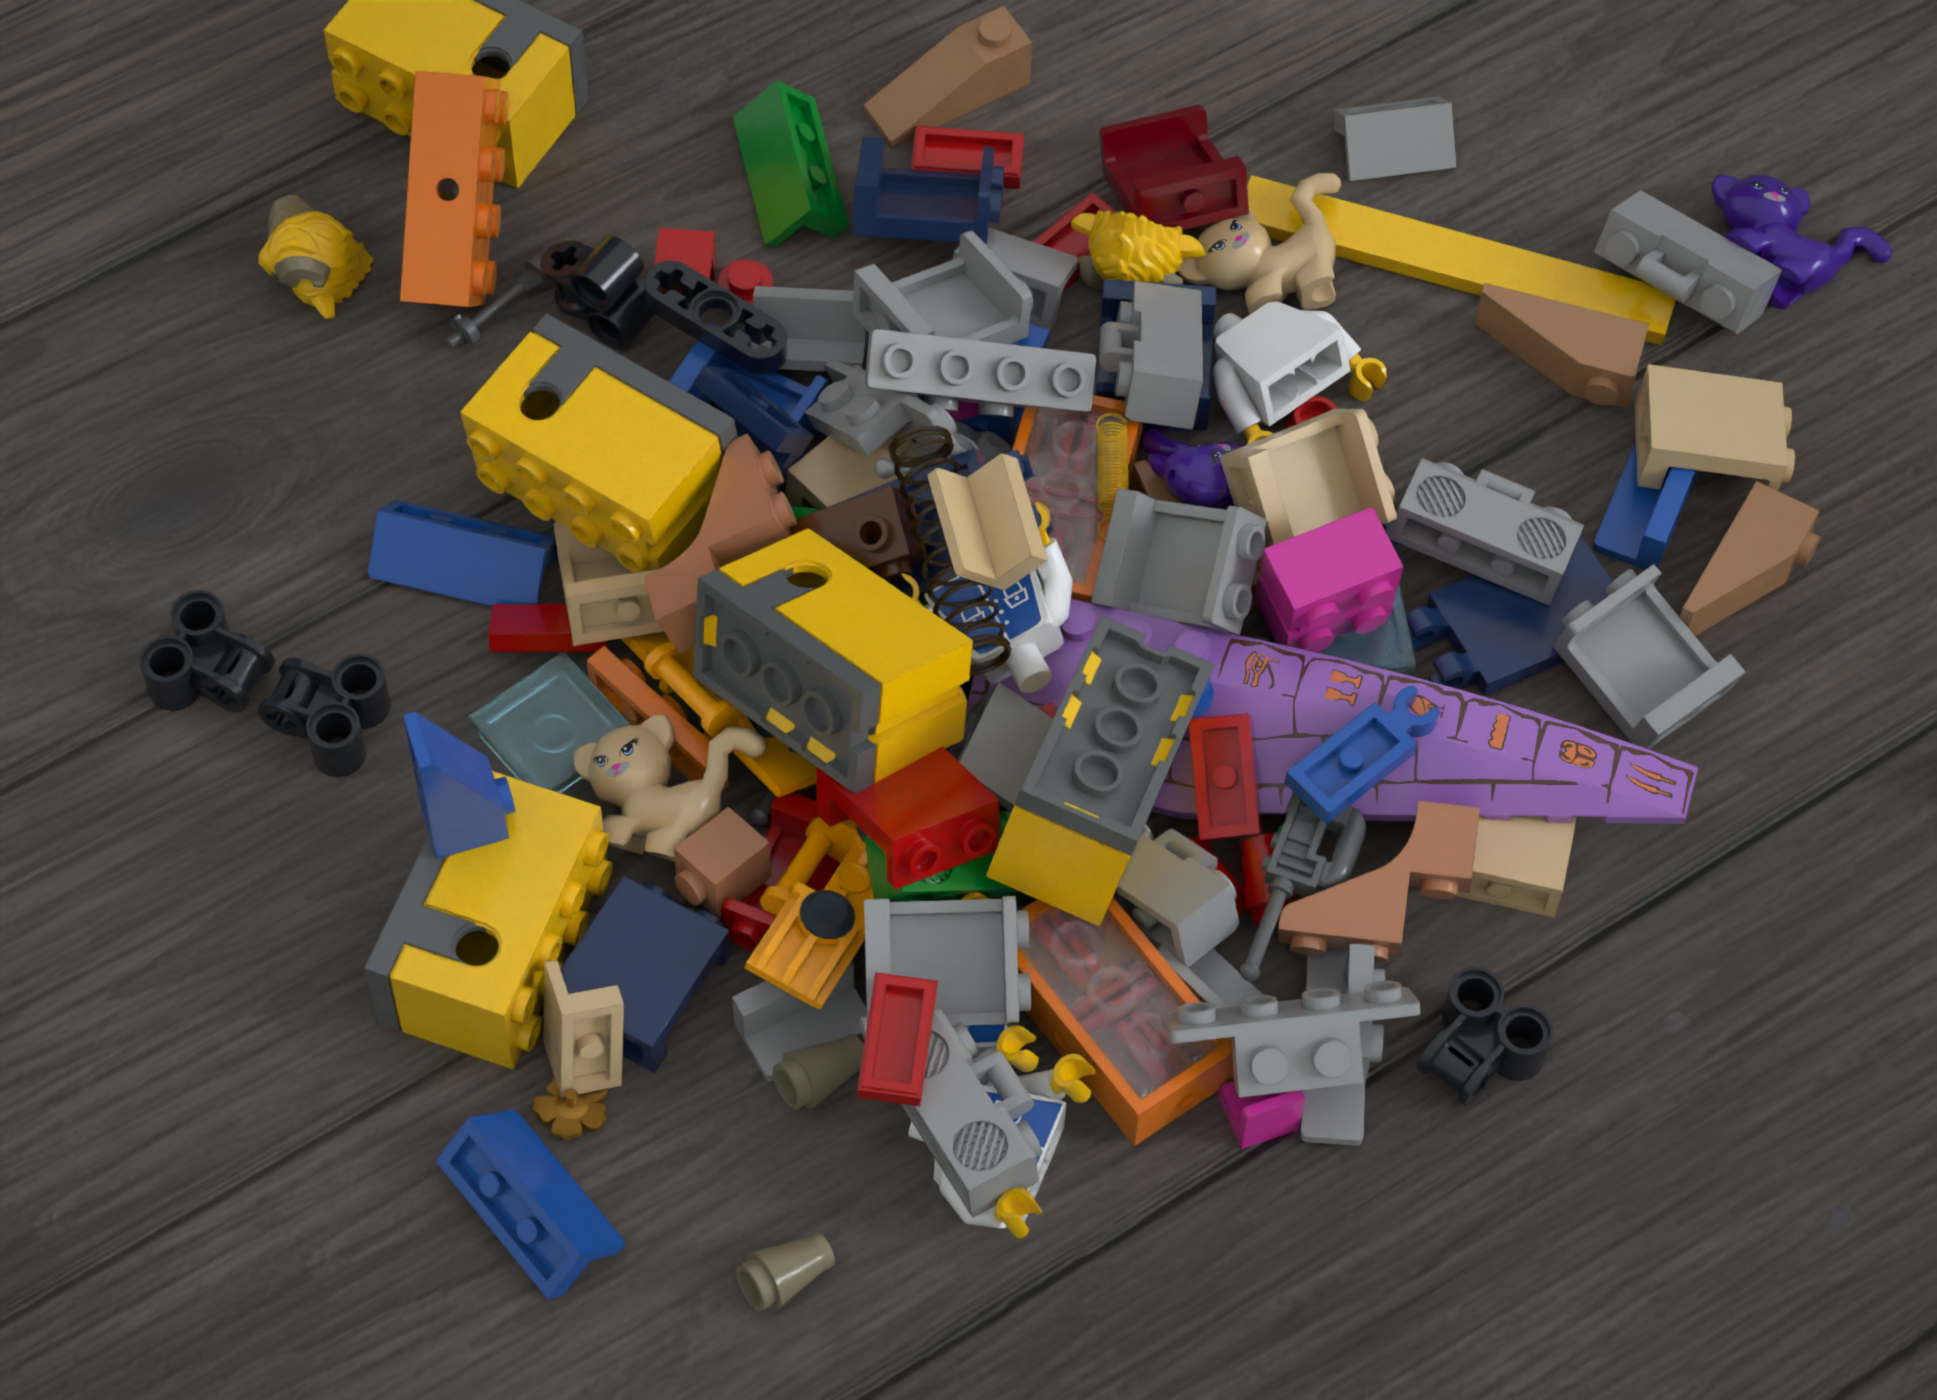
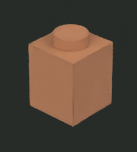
M729 806L674 848L676 869L674 881L677 889L690 904L694 906L701 904L717 918L721 917V907L726 898L741 901L772 877L770 842Z

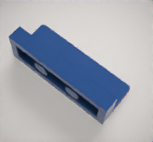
M1635 442L1594 539L1593 550L1645 570L1653 564L1659 568L1699 470L1668 467L1660 489L1639 487L1637 484Z
M394 499L377 511L368 575L372 579L493 606V604H539L544 570L557 559L556 540L553 535Z
M515 1110L468 1117L435 1161L547 1299L564 1296L591 1260L617 1255L626 1245L624 1239Z

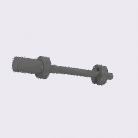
M566 237V238H565L564 240H562V241H569V240H572V239ZM534 255L525 262L526 271L516 281L517 283L471 319L467 316L462 318L458 314L451 319L450 326L453 333L445 338L446 344L452 348L461 341L464 345L469 343L472 347L481 340V335L477 328L524 291L528 292L536 286L546 289L553 284L552 281L545 277L540 267L542 257Z

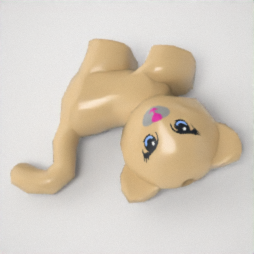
M1317 173L1298 182L1290 202L1302 218L1304 225L1288 240L1277 246L1271 245V239L1266 229L1257 222L1256 216L1250 210L1247 215L1210 224L1198 238L1205 250V256L1203 258L1184 259L1181 269L1178 270L1180 277L1196 286L1210 285L1224 291L1247 288L1245 300L1249 315L1268 302L1277 301L1282 303L1287 295L1291 293L1296 294L1297 300L1305 310L1318 309L1330 305L1335 301L1336 296L1332 282L1335 278L1333 266L1336 258V242L1328 230L1324 214L1314 204L1313 199L1315 195L1337 193L1341 187V179L1335 173Z
M654 715L641 725H629L613 729L605 733L598 742H589L579 746L574 752L573 763L575 770L580 776L591 782L599 800L622 808V815H608L602 819L603 831L609 833L608 846L640 855L645 851L658 858L675 862L674 848L721 812V792L728 777V755L733 749H736L749 757H759L766 751L764 737L752 728L727 727L709 741L707 767L703 779L688 781L672 787L666 786L671 771V758L668 752L675 742L674 728L668 715Z

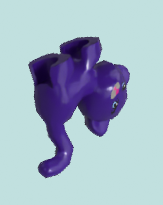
M1722 174L1715 176L1711 184L1715 204L1723 210L1727 225L1732 229L1725 238L1782 269L1768 301L1777 309L1785 310L1801 296L1815 292L1834 279L1838 270L1851 259L1854 248H1862L1875 262L1881 264L1891 258L1892 250L1882 236L1866 227L1842 229L1833 246H1830L1827 242L1813 240L1797 234L1796 231L1802 217L1808 213L1810 198L1808 192L1800 188H1789L1781 180L1765 175H1750L1739 180Z
M1159 428L1148 429L1141 435V445L1148 454L1149 465L1156 476L1165 481L1171 496L1182 504L1216 509L1234 506L1219 456L1241 446L1227 441L1217 444L1190 445L1166 438Z

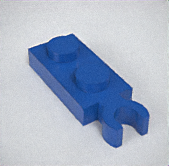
M1414 685L1405 687L1397 694L1393 709L1389 713H1386L1374 702L1286 771L1284 783L1327 824L1414 755L1417 742L1412 737H1422L1432 732L1437 724L1440 710L1433 707L1424 715L1417 716L1411 714L1407 708L1411 707L1416 701L1418 689Z

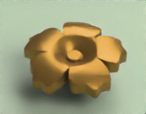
M554 1077L553 1081L546 1087L548 1096H536L534 1098L533 1114L540 1119L544 1126L552 1125L551 1132L553 1138H558L562 1141L580 1138L582 1136V1129L587 1132L597 1133L607 1124L606 1106L602 1104L607 1098V1089L578 1094L575 1089H568L565 1092V1097H561Z

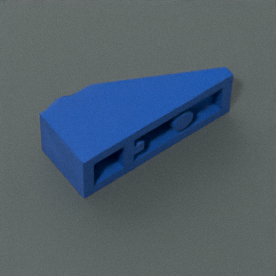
M417 712L404 714L403 720L420 807L436 858H443L509 839L505 815L515 813L516 811L506 777L494 779L487 756Z

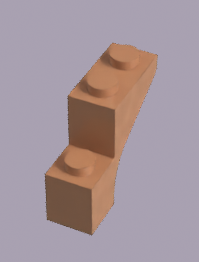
M748 434L734 439L726 447L705 518L696 539L671 563L644 576L655 619L679 653L695 647L698 577L716 569L719 571L720 567L790 537L789 528L797 524L794 512L783 492L778 493L776 489L777 485L784 483L776 460L769 450L760 454Z
M1418 801L1413 831L1407 844L1398 856L1379 869L1286 905L1281 911L1279 919V943L1290 944V951L1308 956L1326 955L1327 948L1348 951L1350 944L1375 945L1374 963H1385L1388 961V956L1401 957L1409 886L1421 887L1420 893L1422 895L1437 899H1454L1457 897L1458 892L1470 893L1480 808Z

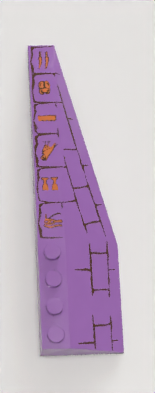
M1071 599L1068 619L1060 626L1064 639L1063 645L1056 651L1043 657L1052 673L1050 682L1035 692L1022 693L1012 675L1000 681L1001 684L1037 708L1053 702L1058 709L1101 615L1146 634L1144 644L1166 653L1169 645L1215 664L1209 676L1210 684L1214 690L1212 705L1207 712L1191 719L1244 713L1251 715L1261 814H1285L1293 793L1284 783L1286 771L1374 702L1386 713H1389L1393 709L1397 694L1405 687L1412 685L1418 689L1416 701L1407 710L1413 715L1420 716L1426 714L1431 708L1436 707L1440 710L1437 724L1429 734L1422 737H1412L1417 742L1414 755L1351 804V806L1360 811L1365 821H1416L1418 801L1479 807V816H1485V819L1511 821V816L1547 817V823H1572L1573 817H1602L1605 823L1685 824L1698 773V767L1652 750L1464 690L1338 657ZM983 674L974 675L966 708V717L970 709L997 684L990 683ZM1189 725L1151 812L1181 819H1198Z

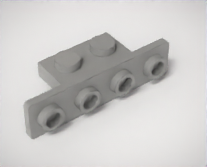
M876 329L872 330L869 334L865 385L871 389L915 393L918 397L924 398L923 402L929 405L938 403L946 411H958V401L979 404L978 414L1011 418L1013 417L1014 408L1032 406L1088 412L1092 408L1096 357L1089 353Z
M834 358L824 364V368L834 383L827 386L820 393L818 401L804 412L814 428L819 432L869 456L898 431L902 433L916 426L937 425L951 433L954 449L948 457L951 458L963 452L953 435L957 430L954 420L938 403L929 405L921 401L915 393L868 388L865 385L866 371L857 364L850 367ZM924 435L913 439L920 442L930 438L944 437L940 435ZM931 443L926 446L937 450L944 443Z
M1350 944L1348 951L1327 948L1326 955H1307L1305 991L1316 988H1333L1339 990L1340 994L1364 992V986L1368 983L1385 981V969H1374L1375 945ZM1372 1021L1360 1022L1364 1083L1302 1090L1305 1097L1300 1125V1138L1302 1141L1359 1146L1362 1143L1364 1137L1365 1083L1370 1062H1381L1383 1025L1372 1024Z
M1377 981L1366 984L1364 992L1340 994L1337 989L1316 988L1304 991L1302 999L1277 1001V998L1274 996L1255 995L1241 999L1240 1006L1215 1009V1005L1212 1003H1188L1179 1006L1177 1013L1163 1015L1162 1023L1163 1030L1171 1043L1231 1037L1235 1091L1240 1098L1364 1083L1360 1022L1417 1016L1421 1012L1420 1001L1408 987H1402L1401 983L1395 981Z

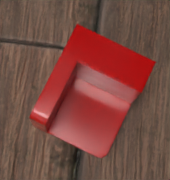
M659 228L654 265L663 261H678L715 282L717 267L715 231ZM676 285L671 290L681 291V287ZM664 287L660 288L661 293L664 295L669 291V289Z

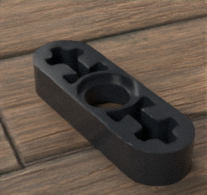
M663 261L649 269L644 280L646 304L655 315L750 373L758 375L769 374L783 366L787 358V334L779 321L684 263ZM678 285L681 287V294L671 289ZM664 287L670 291L664 295L661 293L660 288ZM686 302L690 303V307L688 310ZM714 308L723 309L732 316L726 324L721 326H709L703 323L700 317L705 311ZM743 325H745V333L741 331ZM766 340L771 342V349L763 345L757 350L751 349V341L758 345L763 344Z

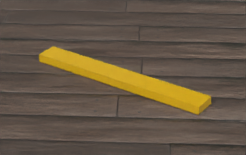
M1251 175L1247 185L1249 210L1256 216L1257 222L1266 229L1271 239L1285 242L1304 225L1302 218L1290 202L1296 187ZM1323 194L1314 196L1313 202L1324 214L1328 230L1336 242V257L1481 296L1484 283L1648 323L1649 327L1645 341L1660 346L1663 345L1676 300L1645 282Z

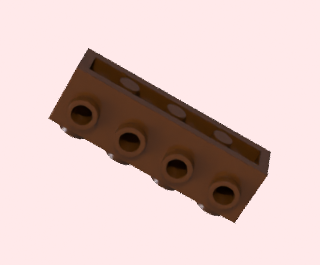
M893 486L796 518L797 524L789 528L791 536L809 528L888 583L904 579L901 574L912 575L911 567L925 562L916 554V545L919 541L915 540L911 534V524L913 521L905 513L907 500L900 494V489ZM911 503V512L916 517L914 504ZM917 523L916 532L922 537L920 525ZM923 543L922 552L925 557H928L925 544Z

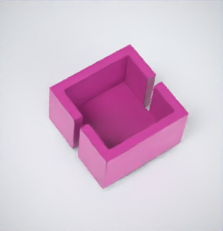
M1370 507L1265 548L1259 570L1261 575L1258 576L1254 599L1277 644L1317 653L1332 644L1338 636L1353 630L1357 634H1364L1377 629L1387 621L1388 617L1391 616L1396 597L1394 590L1398 589L1403 565L1374 508Z

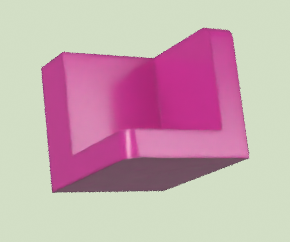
M1234 1081L1219 1086L1218 1097L1241 1149L1299 1130L1305 1103L1302 1090L1239 1098L1235 1091Z

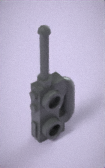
M1294 792L1292 793L1285 812L1287 817L1281 833H1274L1270 847L1274 848L1272 856L1266 855L1261 869L1266 871L1264 882L1269 884L1268 892L1271 895L1245 964L1240 966L1239 971L1242 979L1252 982L1260 976L1259 968L1284 901L1290 899L1293 892L1308 897L1315 894L1317 888L1326 890L1348 880L1366 833L1365 820L1358 809L1350 805L1329 823L1325 824ZM1326 830L1337 834L1338 831H1341L1330 862H1326V857L1317 855Z

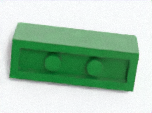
M776 80L733 117L764 243L777 247L803 225L835 238L849 227L815 98Z

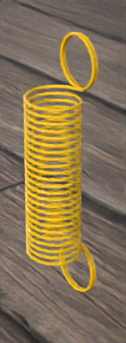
M1106 413L1100 416L1096 423L1098 508L1102 512L1110 514L1112 512L1102 509L1113 510V508H1105L1103 506L1114 507V505H1106L1102 502L1114 504L1115 502H1107V500H1115V498L1106 497H1116V495L1106 494H1116L1117 492L1113 490H1118V488L1106 487H1119V489L1126 490L1129 488L1127 424L1125 419L1117 413ZM1106 416H1117L1124 422L1125 426L1115 422H1108L1098 426V423ZM1107 424H1116V425H1119V426H1113V425H1111V426L1102 427V426L1107 425ZM1115 427V428H1119V429H1121V430H1123V431H1120V430H1118V429H1106V430H1103V431H1101V430L1104 429V428ZM1111 430L1121 432V434H1120V433H1116V432H1107V433H1104V434H1101V433H1102V432H1105V431H1111ZM1106 434H1118L1117 436H1115V435L1105 436ZM1107 516V517H1105L1104 519H1102L1101 522H1100L1099 525H1098V533H1099V536H1100V537L1102 538V540H1104V541L1106 540V538H1104V537L1102 536V534L1100 533V525H1101L1105 520L1111 519V516Z

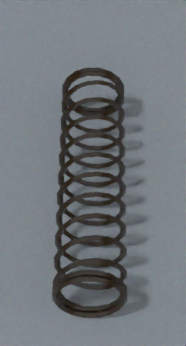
M937 425L916 426L905 430L895 437L889 445V454L891 460L895 463L894 473L902 481L900 483V494L907 500L905 513L913 521L911 524V534L915 540L919 541L916 545V554L921 560L925 561L922 565V575L930 582L927 594L932 601L936 602L933 607V613L941 619L943 618L939 614L940 605L960 607L943 620L953 627H967L960 631L963 634L983 627L993 626L1000 629L997 635L982 634L970 637L973 640L972 648L985 645H1000L1004 647L1003 652L995 658L983 663L971 664L970 676L985 674L1003 665L1011 656L1012 648L1007 638L1002 637L1006 627L999 622L990 621L1000 610V606L997 603L985 600L992 594L994 587L969 579L949 582L938 580L943 574L953 570L954 567L952 561L931 560L938 553L948 549L946 540H926L932 533L942 528L940 520H920L927 512L936 508L935 501L915 500L914 498L921 492L931 487L929 480L915 481L909 480V478L915 472L937 463H951L954 465L952 472L957 473L960 464L954 459L947 458L954 449L951 433L947 429ZM924 435H940L944 437L920 441L908 447L900 456L896 454V450L900 445L913 438ZM931 443H944L936 451L924 456L905 457L911 451ZM900 465L914 467L905 476L900 472ZM906 483L921 486L910 497L905 491ZM911 503L928 506L916 517L911 512ZM917 523L934 526L922 537L916 532ZM923 543L940 546L928 557H925L922 552ZM928 564L947 566L933 578L928 573ZM934 584L952 587L942 594L939 599L933 593ZM985 585L988 587V591L975 599L961 602L943 601L950 594L969 586ZM992 606L994 608L990 615L979 620L960 623L950 622L954 616L974 607Z

